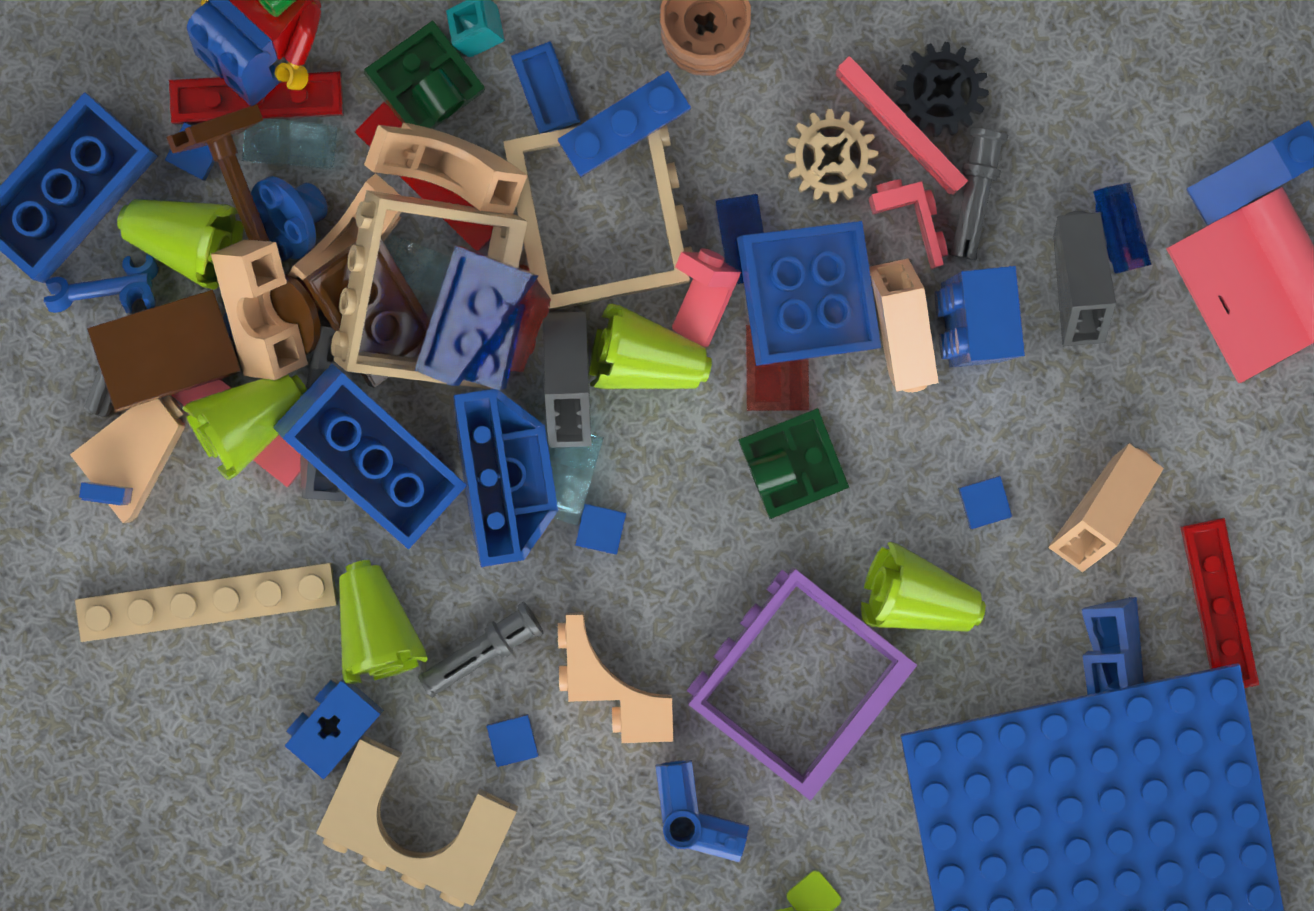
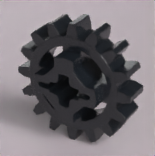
M944 42L940 52H936L931 43L927 44L924 57L914 51L909 56L914 66L902 64L899 72L906 77V80L896 81L894 84V89L904 92V96L895 102L896 105L908 107L909 111L906 113V116L910 120L913 118L918 119L917 127L921 131L927 125L932 126L933 137H938L943 127H947L951 136L958 133V122L967 128L973 124V120L969 113L980 115L984 110V107L977 102V99H983L989 95L988 90L979 88V83L987 78V73L976 74L974 71L980 60L976 57L967 62L964 59L966 48L963 46L956 54L950 53L949 42ZM935 62L949 63L954 65L955 68L953 70L939 69ZM916 75L919 76L918 79L923 84L922 95L917 100L913 92ZM953 78L956 79L947 92L949 99L945 95H940L927 101L936 87L934 81L941 85L944 82L948 83ZM967 79L969 97L965 104V100L960 93L961 84ZM930 109L944 110L950 117H935L926 112Z

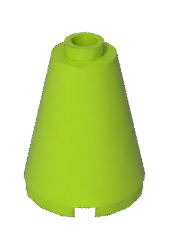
M134 199L128 205L122 207L117 219V227L121 230V236L125 241L198 285L213 290L219 287L211 253L242 241L244 231L242 222L236 220L235 214H238L237 209L228 204Z
M608 304L602 317L609 319V322L604 330L597 329L592 348L589 375L596 378L590 382L591 387L599 389H696L700 382L708 380L712 367V358L707 357L705 347L621 305Z
M287 374L277 380L262 378L191 401L183 406V410L189 413L186 416L187 421L208 457L213 456L216 458L219 456L223 464L217 467V469L226 480H230L237 476L279 435L273 427L307 391V388L298 375L290 377Z
M888 542L890 549L881 547L877 552L864 584V589L871 590L869 603L861 601L862 620L866 625L885 628L969 632L974 625L978 626L982 622L986 604L982 601L980 591L900 544Z
M370 560L357 561L345 567L346 573L339 577L341 654L344 681L347 684L362 683L360 675L368 673L370 676H373L374 681L418 667V660L428 661L426 650L381 566L371 565Z

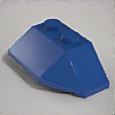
M497 388L453 395L458 448L463 479L467 485L465 491L469 517L480 566L486 567L523 561L558 512L545 425Z

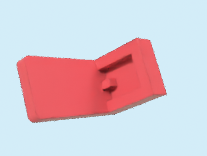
M901 179L877 185L878 193L872 194L868 198L872 215L914 204L930 268L935 269L943 266L942 257L948 256V250L942 231L935 232L931 216L937 214V208L932 191H924L922 181L903 186Z
M701 248L700 252H681L675 265L676 269L693 279L672 329L683 337L703 347H708L741 271L725 263V258L720 254L705 248Z

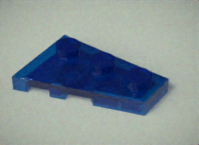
M455 246L414 371L449 385L459 386L539 275L468 248Z

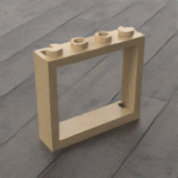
M667 125L647 136L674 270L552 295L531 186L527 176L516 208L518 216L528 221L524 237V247L538 313L689 283V276L675 268L681 252L693 251L691 246L683 248L680 231L688 230L683 204L677 206L674 204L672 189L679 188L675 163L666 164L663 147L671 146ZM576 127L503 141L507 161L528 175L524 153L560 146L557 139Z
M366 190L364 202L359 203L356 212V225L359 228L356 245L351 246L348 254V269L351 271L348 288H344L340 296L339 309L342 314L340 330L336 331L332 338L331 352L334 356V361L348 372L494 389L528 221L514 213L510 215L479 211L476 207ZM386 210L493 226L465 365L359 351Z

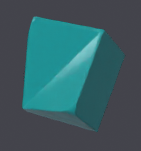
M465 0L446 10L452 46L467 57L478 55L505 41L499 9L493 1Z

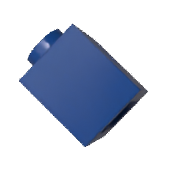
M344 678L338 684L330 680L314 698L320 705L309 717L302 712L286 731L292 737L285 744V747L323 780L384 711L354 684H347ZM335 715L341 720L337 725L341 733L333 731L327 735L322 731L326 725L322 717L329 720Z

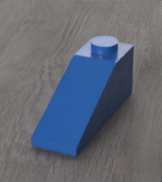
M1308 120L1188 187L1186 190L1206 225H1210L1313 168L1314 128Z

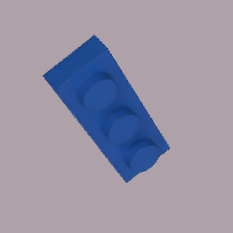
M669 71L557 140L581 178L690 111L691 106Z

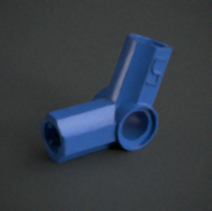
M692 760L671 761L655 765L665 840L677 849L688 848L740 862L747 840L749 825L699 812ZM678 817L691 819L694 823L692 833L686 837L673 835L670 831V825L674 819Z

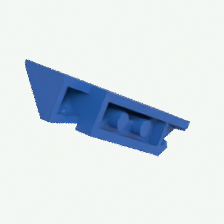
M1129 597L1083 608L1082 615L1093 651H1087L1082 655L1087 695L1144 683L1137 597Z

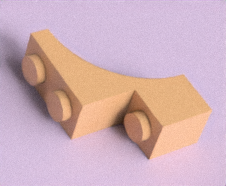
M584 612L566 613V623H558V648H567V665L559 666L560 691H568V702L620 700V707H612L613 733L621 732L622 743L673 742L672 695L655 694L639 690L617 678L605 667L591 646L586 632Z

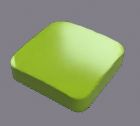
M812 870L786 894L787 900L796 911H833L842 901L839 893L818 870Z

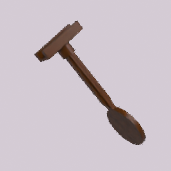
M256 104L185 128L184 131L167 136L166 138L172 153L208 145L214 162L218 161L248 240L269 241L236 157L238 150L233 140V136L263 121L258 105ZM285 274L287 283L270 291L271 303L275 312L283 321L298 324L307 356L316 349L320 339L321 323L317 307L304 286L298 280Z

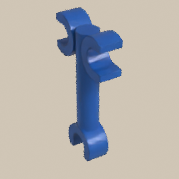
M146 254V262L138 268H135L130 256H125L122 261V267L127 276L74 284H68L67 280L62 277H52L46 280V286L51 295L54 296L44 297V303L49 312L57 313L66 310L76 300L119 295V300L126 313L132 312V304L140 298H143L147 309H151L156 305V299L151 291L152 280L158 274L159 267L154 257Z

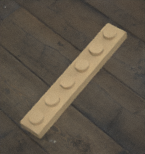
M332 563L81 598L75 600L80 640L81 642L330 607L338 605Z

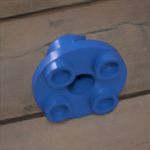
M274 176L266 177L257 182L252 188L251 195L269 241L276 242L281 261L284 262L289 258H302L315 246L316 230L314 224L323 220L328 212L327 201L323 193L311 183H303L293 188L283 179Z

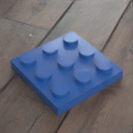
M862 221L737 237L756 366L881 348Z

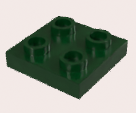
M433 20L364 69V75L402 124L409 123L434 129L485 91L484 85Z
M818 408L738 439L769 519L850 488Z

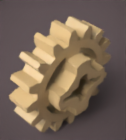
M827 109L824 120L821 121L815 113H812L809 116L811 126L806 127L804 124L798 123L795 127L801 137L799 139L788 138L786 144L795 149L794 153L787 154L784 157V162L795 164V168L788 174L789 179L801 178L802 183L798 188L800 193L808 188L813 189V201L817 202L824 193L828 194L830 204H835L838 193L841 192L847 200H850L854 197L852 186H856L861 190L867 187V183L862 178V175L873 176L876 172V169L868 164V160L877 158L878 151L868 150L867 147L875 137L873 134L863 136L860 133L865 123L863 120L858 121L854 125L848 123L850 112L845 111L839 120L834 119L832 109ZM824 129L843 131L839 137H825L820 132L818 133V131ZM854 142L859 151L858 168L850 160V147ZM841 143H844L837 158L841 164L838 165L832 162L828 166L825 165L819 171L818 168L825 156L821 149L825 148L831 151L834 147L837 148ZM804 145L812 152L813 165L808 171L803 162ZM824 176H838L845 182L829 185L819 181Z

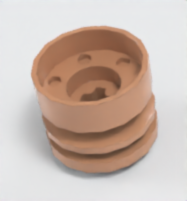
M748 0L662 1L660 10L662 43L668 57L680 69L694 75L714 76L731 69L743 57L750 40L751 6ZM708 21L713 22L714 33L706 31L703 35L698 34V23L705 26Z

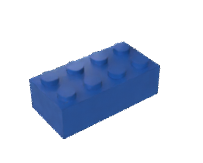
M84 92L0 185V251L32 280L45 283L158 158V155L97 100Z
M1016 266L961 271L941 283L940 291H935V309L937 317L944 316L945 332L944 334H939V348L941 359H948L949 368L1000 363L1025 356Z
M333 363L273 427L282 439L408 550L467 486Z

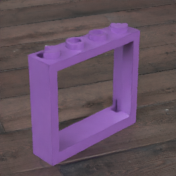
M792 568L788 574L781 570L766 589L771 593V596L762 607L755 603L740 621V624L745 629L734 641L728 637L713 656L719 662L709 674L701 671L687 689V692L692 695L688 700V705L811 801L916 668L917 664L798 570ZM796 586L892 661L803 775L707 701L712 692Z

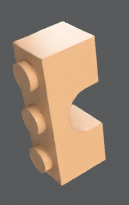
M244 239L211 253L243 375L277 380L308 365L298 324L283 321L277 315L271 303L270 291L287 283L276 242Z

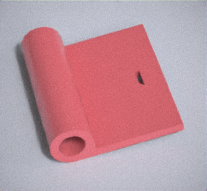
M1283 186L1166 248L1238 384L1314 343V244Z

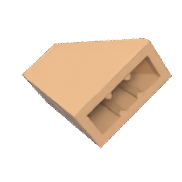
M903 259L869 266L876 315L888 373L896 392L902 390L905 392H918L924 390L927 385L939 383L925 289L910 260Z
M171 395L131 407L70 454L91 482L133 488L131 503H128V505L108 504L122 523H129L138 517L185 428V424L179 418L184 414V411Z
M1130 443L1112 457L1048 548L1081 572H1084L1118 546L1164 468L1153 461V458L1146 451L1135 448Z

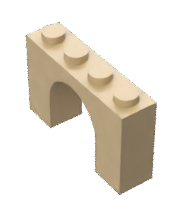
M363 735L354 750L316 834L324 837L322 843L335 851L346 853L347 849L363 855L361 861L374 869L385 871L389 867L402 873L400 879L415 888L424 889L428 885L441 891L439 897L454 906L463 907L464 903L473 906L517 813L518 806L479 789L466 820L453 841L443 848L431 852H415L405 849L397 844L386 832L382 823L380 809L383 794L402 753Z

